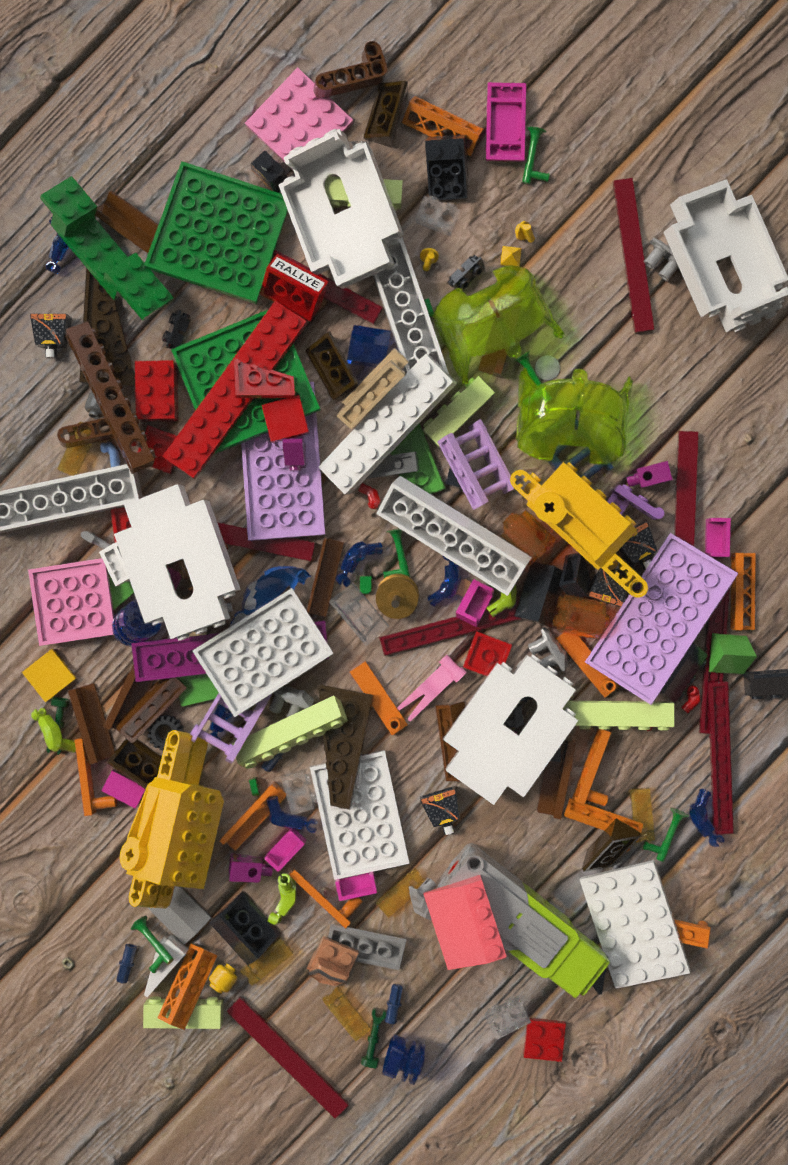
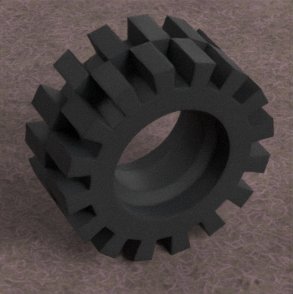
M162 715L148 728L149 742L154 744L153 747L163 751L166 740L160 737V728L167 725L172 730L184 732L183 724L181 725V721L177 720L175 716Z

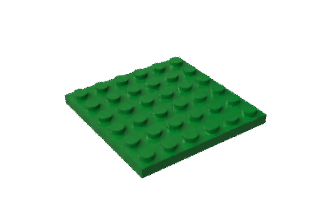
M181 161L144 267L188 283L257 304L266 268L272 260L288 213L283 195Z
M268 310L171 349L195 411ZM293 344L274 371L294 377L295 396H300L306 417L321 411ZM254 398L214 454L268 433L262 405L286 398Z

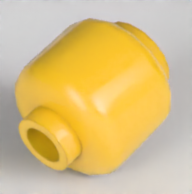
M229 964L225 966L217 965L209 976V981L211 982L209 986L220 994L223 992L228 993L238 979L234 974L236 969Z

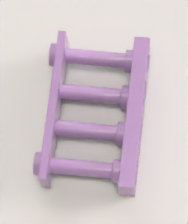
M481 419L469 426L470 432L457 438L454 437L453 433H450L437 441L473 510L489 502L487 496L502 489L503 493L506 494L515 489L510 483L511 475ZM475 438L479 449L464 455L459 445ZM484 455L488 466L473 473L468 462ZM493 472L497 483L482 490L477 479Z
M218 693L199 726L196 724L190 735L193 736L191 741L195 743L198 737L224 751V754L227 755L225 760L232 764L272 694L257 702L254 711L245 710L239 715L245 718L244 720L247 723L244 728H238L213 714L218 703L228 708ZM209 720L234 734V737L237 738L234 745H228L203 731L202 729Z

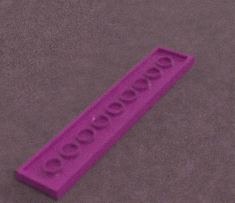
M325 621L314 622L327 642ZM220 633L189 636V638L181 641L175 638L131 643L136 682L207 674L192 651Z

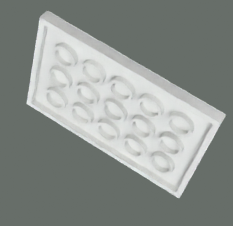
M292 588L192 651L234 717L333 654Z
M385 750L361 755L350 810L330 806L326 763L310 766L334 880L409 864Z
M654 860L580 878L603 952H605L610 961L608 968L615 989L690 973L691 970Z

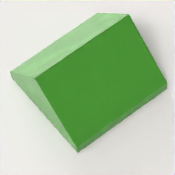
M712 633L709 672L744 674L757 657L747 636Z

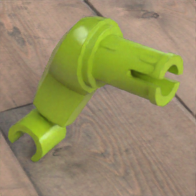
M516 585L508 596L501 592L500 599L487 607L489 612L497 608L490 613L493 618L506 608L511 609L516 604Z
M40 708L39 711L35 709L31 713V717L38 721L47 747L53 752L65 750L75 753V740L62 738L57 723L50 715H45V708Z
M281 874L282 878L278 877V888L281 896L275 908L278 913L271 912L268 917V922L273 925L279 924L282 921V915L286 916L296 903V883L288 874Z

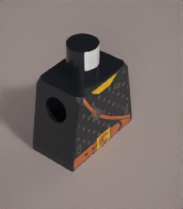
M264 150L251 163V170L271 191L280 193L279 184L283 183L288 177L285 170L273 157Z
M30 314L35 345L45 348V358L56 359L57 348H67L66 329L71 327L72 317L68 314Z
M643 522L636 526L637 531L619 549L630 564H635L639 561L644 571L652 561L649 555L657 552L648 522Z
M617 566V568H615V569H616V570L618 571V573H619V572H620V568ZM600 568L589 586L587 597L622 607L626 590Z
M455 786L420 796L421 804L433 827L442 826L444 835L454 833L453 822L459 820Z

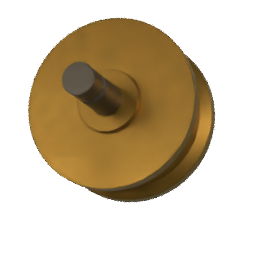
M396 573L385 577L380 582L376 592V604L382 614L392 619H402L412 614L417 607L419 590L412 578Z

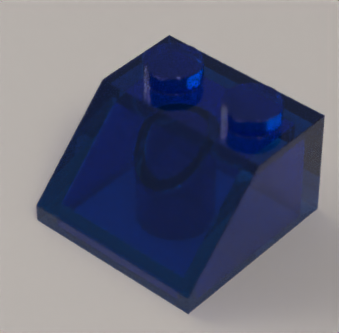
M354 325L349 343L348 363L376 368L388 355L391 331Z

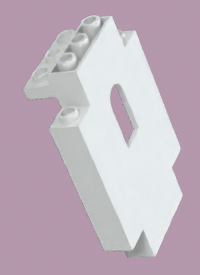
M333 129L322 138H315L308 142L306 146H299L290 151L284 157L286 165L293 169L296 177L286 178L283 183L279 184L311 272L318 275L331 269L336 285L343 289L395 265L387 243L403 236L404 233L371 147L365 142L355 144L353 149H351L346 134L340 129ZM331 175H338L341 178L351 204L350 208L337 214L334 213L325 190V181Z
M726 179L678 197L670 204L678 223L671 225L663 233L700 317L706 315L713 317L718 314L726 332L733 329L734 332H738L746 328L745 325L748 323L752 326L761 322L762 317H765L767 320L776 316V311L783 308L781 304L784 302L783 298L788 296V287L783 288L782 285L788 281V276L753 196L750 195L736 200ZM730 256L742 284V290L739 294H734L728 290L716 261Z
M177 484L125 504L131 528L115 533L114 536L144 622L152 623V625L165 622L170 639L177 638L178 641L189 638V634L192 632H196V634L208 631L207 627L211 625L214 628L224 625L225 620L230 619L228 612L233 611L231 603L225 604L224 599L235 596V591L241 589L210 501L201 500L190 505L185 487ZM184 559L194 589L192 596L185 600L177 596L167 568L168 564Z
M533 654L531 657L526 655L522 661L520 660L514 673H511L512 668L504 662L501 665L496 663L443 738L444 741L458 750L446 767V771L493 805L507 786L524 797L578 722L573 711L568 708L563 710V707L575 692V689L572 687L574 683L565 677L561 680L556 676L558 672L550 666L544 668L540 665L542 661ZM529 696L536 700L537 710L518 736L503 724L523 697Z

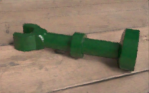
M62 697L51 698L50 706L57 707L55 722L61 731L65 723L63 722L64 709L69 706L70 700ZM47 747V750H46L47 753L52 752V751ZM63 750L57 751V755H60Z
M375 1007L372 1009L373 1025L371 1034L368 1035L367 1039L369 1041L367 1054L362 1056L361 1065L374 1069L378 1068L379 1058L374 1057L376 1043H379L380 1024L386 1017V1010L384 1009L382 1015L377 1016L375 1014Z

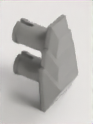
M653 238L650 240V243L654 246V250L644 260V263L649 268L654 269L662 257L667 259L669 262L659 272V276L663 280L669 281L670 277L679 269L670 246L661 240Z
M543 627L541 629L542 638L528 644L529 650L535 655L549 648L551 655L541 659L540 665L547 668L548 666L553 667L558 664L560 669L565 671L568 666L567 651L562 648L551 632Z
M282 686L273 692L275 696L269 709L274 713H280L286 701L292 704L287 714V717L302 711V708L311 707L314 699L304 690Z
M426 878L418 889L409 886V894L414 912L432 921L423 893L433 890L436 887V883L432 879Z

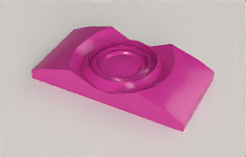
M488 82L486 161L524 162L526 83Z

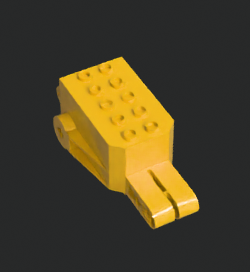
M563 462L542 485L539 483L541 479L533 472L529 474L524 470H517L512 473L510 477L511 485L528 500L527 506L535 512L539 519L546 522L597 570L602 568L630 595L640 598L647 593L648 585L646 581L616 554L637 531L634 527L636 523L627 515L623 517L620 514L622 510L615 503L611 502L609 504L605 500L607 496L602 491L592 489L590 487L592 482L585 476L580 478L575 473L577 469L570 462L567 464ZM517 475H524L525 482L531 481V483L525 486L524 490L521 488L523 486L522 483H516ZM547 502L550 504L551 502H553L554 509L551 510L549 508L548 510H546L545 503ZM618 566L622 571L625 570L626 575H620L615 568ZM635 582H641V587L638 590L632 589V585Z
M172 730L167 735L158 776L147 785L127 840L120 851V864L127 870L126 874L133 876L129 892V903L134 907L166 909L171 903L175 886L204 889L224 800L220 790L199 785L208 742L198 737L194 743L191 741L193 736L186 732Z

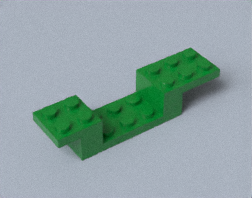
M72 176L41 194L40 199L53 214L51 221L53 229L113 300L122 296L142 321L173 301L174 297L154 273L144 267L145 263L135 252L127 257L94 218L97 205Z

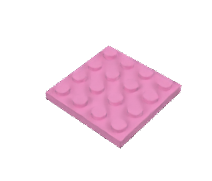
M298 67L245 122V125L284 162V157L296 147H304L311 140L322 138L333 129H340L345 132L353 124V119L331 98H319L314 94V82Z
M102 558L28 570L39 646L117 634L108 570Z

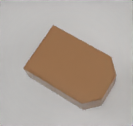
M466 579L461 580L455 593L464 597L471 582Z

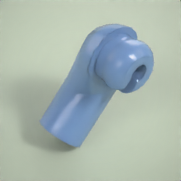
M109 441L101 443V452H108L110 455L111 467L120 466L119 451Z

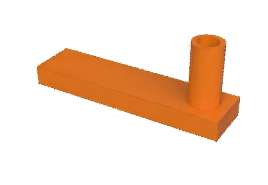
M571 627L555 638L604 698L620 686L585 663L591 651Z
M366 661L350 671L363 693L374 695L372 706L391 735H394L408 725Z
M598 727L572 796V799L578 803L585 804L587 800L605 806L608 802V795L590 789L611 734L606 729H599Z
M82 737L75 739L84 816L93 815L97 812L96 809L117 807V799L112 796L95 798L91 765Z
M571 798L568 800L564 817L604 831L616 818L640 833L643 828V823L588 804L578 803Z
M295 868L289 873V876L345 929L349 926L351 922L348 918L363 902L359 897L349 899L338 910Z
M674 919L681 943L708 949L711 927L708 926L707 922L699 921L697 924Z

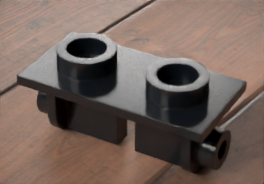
M476 255L470 256L461 265V268L465 271L462 272L457 269L449 277L447 283L451 287L454 286L457 294L465 290L470 282L485 269L481 257L478 258Z
M181 310L171 314L168 322L170 323L169 330H166L162 337L163 347L171 345L169 349L181 346L184 336L179 334L178 331L186 332L191 321L189 319L190 315L186 313L180 315Z

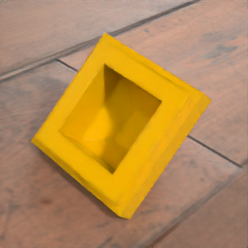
M503 246L500 265L519 268L522 248Z

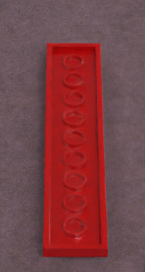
M275 301L234 358L249 365H258L259 368L265 370H275L306 327L307 321ZM234 358L162 456L193 479L197 478L254 399L235 398Z

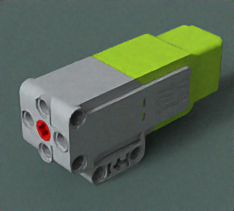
M469 843L464 846L440 877L437 888L480 875L504 949L540 977L551 979L572 997L577 998L579 994L584 996L610 962L605 952L576 929L565 914L485 853L476 844Z

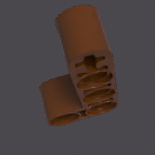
M369 41L365 44L361 56L363 63L319 74L315 79L314 94L319 98H327L382 83L387 72V64L380 45L375 41ZM368 52H373L375 56L369 55ZM373 70H378L381 74H376ZM359 74L363 79H359L355 75ZM337 79H342L345 83H339Z
M120 411L115 413V415L120 418L125 416V414ZM105 418L64 426L57 433L60 445L65 448L114 439L111 430L107 433L100 431L103 426H108ZM131 429L123 430L126 435H130L133 432ZM84 430L92 432L88 437L82 436L81 433ZM66 434L69 435V440H65Z

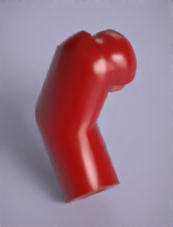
M362 483L358 491L368 496L369 508L377 509L381 502L378 491Z
M694 685L687 688L688 701L681 707L687 714L700 703V691Z

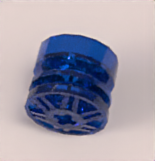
M136 599L128 603L113 617L112 632L120 643L132 647L131 643L146 642L156 635L162 623L156 625L145 623Z
M393 1034L385 1056L382 1075L395 1079L398 1072L401 1071V1081L405 1082L409 1075V1084L415 1085L424 1065L425 1044L419 1043L415 1051L416 1041L413 1040L409 1048H406V1038Z

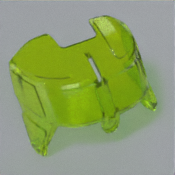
M513 265L500 267L493 271L497 279L496 283L472 295H466L460 288H456L446 294L439 302L433 314L434 323L442 342L450 353V360L462 384H469L468 371L471 357L483 356L505 348L510 358H517L521 354L519 341L532 334L543 323L554 329L553 335L556 338H563V330L547 306L533 274L528 269ZM488 300H492L499 312L500 318H497Z
M523 368V371H520L518 380V407L520 408L516 429L517 448L533 458L548 461L553 459L558 445L588 447L590 449V464H608L623 456L626 449L627 416L633 380L628 376L623 388L618 392L607 384L588 380V374L585 370L575 369L572 379L551 380L537 386L528 375L527 368ZM576 410H580L578 430H574Z

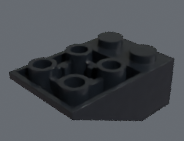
M466 134L428 137L425 140L429 200L468 198Z

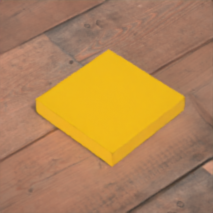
M54 648L22 672L45 702L49 701L77 679Z

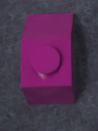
M282 439L285 467L290 468V471H301V468H306V445L303 439Z

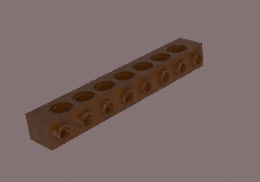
M88 321L66 329V339L131 474L153 466L154 459L156 458L155 453L146 443L147 436L143 430L140 431L137 425L139 424L138 417L135 413L131 412L129 408L131 407L130 401L121 391L123 389L122 384L113 375V365L110 361L107 362L104 356L106 352L103 345H99L96 339L98 335L95 328L90 327ZM89 343L91 347L84 348L82 344ZM97 360L100 364L92 365L90 361ZM105 377L108 379V382L102 383L98 379ZM113 394L116 396V399L109 400L106 396ZM120 411L123 412L125 416L120 418L117 417L115 413ZM131 429L133 434L126 435L123 430ZM139 446L142 451L134 452L131 448Z

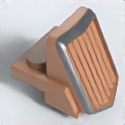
M323 936L307 966V969L310 970L309 975L319 983L337 986L346 983L359 954L358 950Z

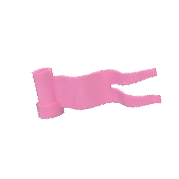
M448 655L439 661L441 666L397 707L400 711L412 701L425 694L424 698L409 716V721L416 717L453 680L458 682L467 673L463 667L460 668Z

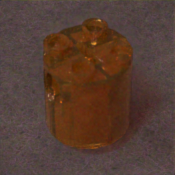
M527 509L521 514H514L512 512L502 522L503 533L499 536L531 556L532 558L528 563L529 566L537 560V557L540 558L547 551V546H551L557 539Z
M568 594L564 595V597L559 596L557 601L558 615H555L553 619V626L557 627L558 632L598 639L603 629H607L610 617L609 614H606V605L603 601Z

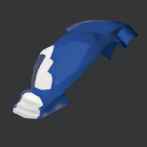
M278 566L264 571L265 574L258 580L250 583L243 594L242 610L235 613V618L231 621L230 627L277 598L288 586L294 591L298 582L304 585L305 580L311 577V575L305 569L293 566Z

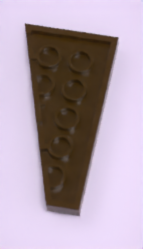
M86 268L83 323L88 321L90 327L95 328L98 335L96 339L99 345H103L106 352L104 356L107 362L110 361L113 365L115 379L118 378L122 386H135V373L116 301L111 298ZM89 343L82 344L84 348L91 347ZM97 360L90 361L92 365L100 364ZM80 368L79 382L88 383ZM105 377L98 379L102 383L108 382V379Z
M317 684L319 702L332 696L337 697L342 703L348 720L339 728L325 731L323 743L326 754L330 806L350 810L374 695Z

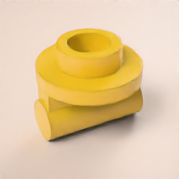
M522 221L517 225L515 234L518 240L526 239L530 243L535 241L529 222Z
M425 248L420 252V259L424 262L422 267L424 271H429L431 265L438 261L439 253L435 249Z

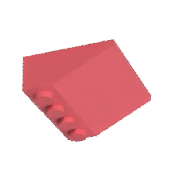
M480 875L423 893L448 970L488 964L507 957Z

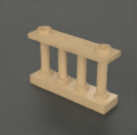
M394 348L343 400L342 403L346 406L337 414V417L352 429L405 376L402 368L409 361Z

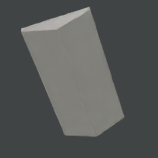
M174 887L172 900L168 908H148L183 944H186L211 919V916L182 887Z
M335 924L330 925L328 938L358 950L359 954L355 960L356 962L395 970L400 969L406 939L349 927L345 929L343 926Z

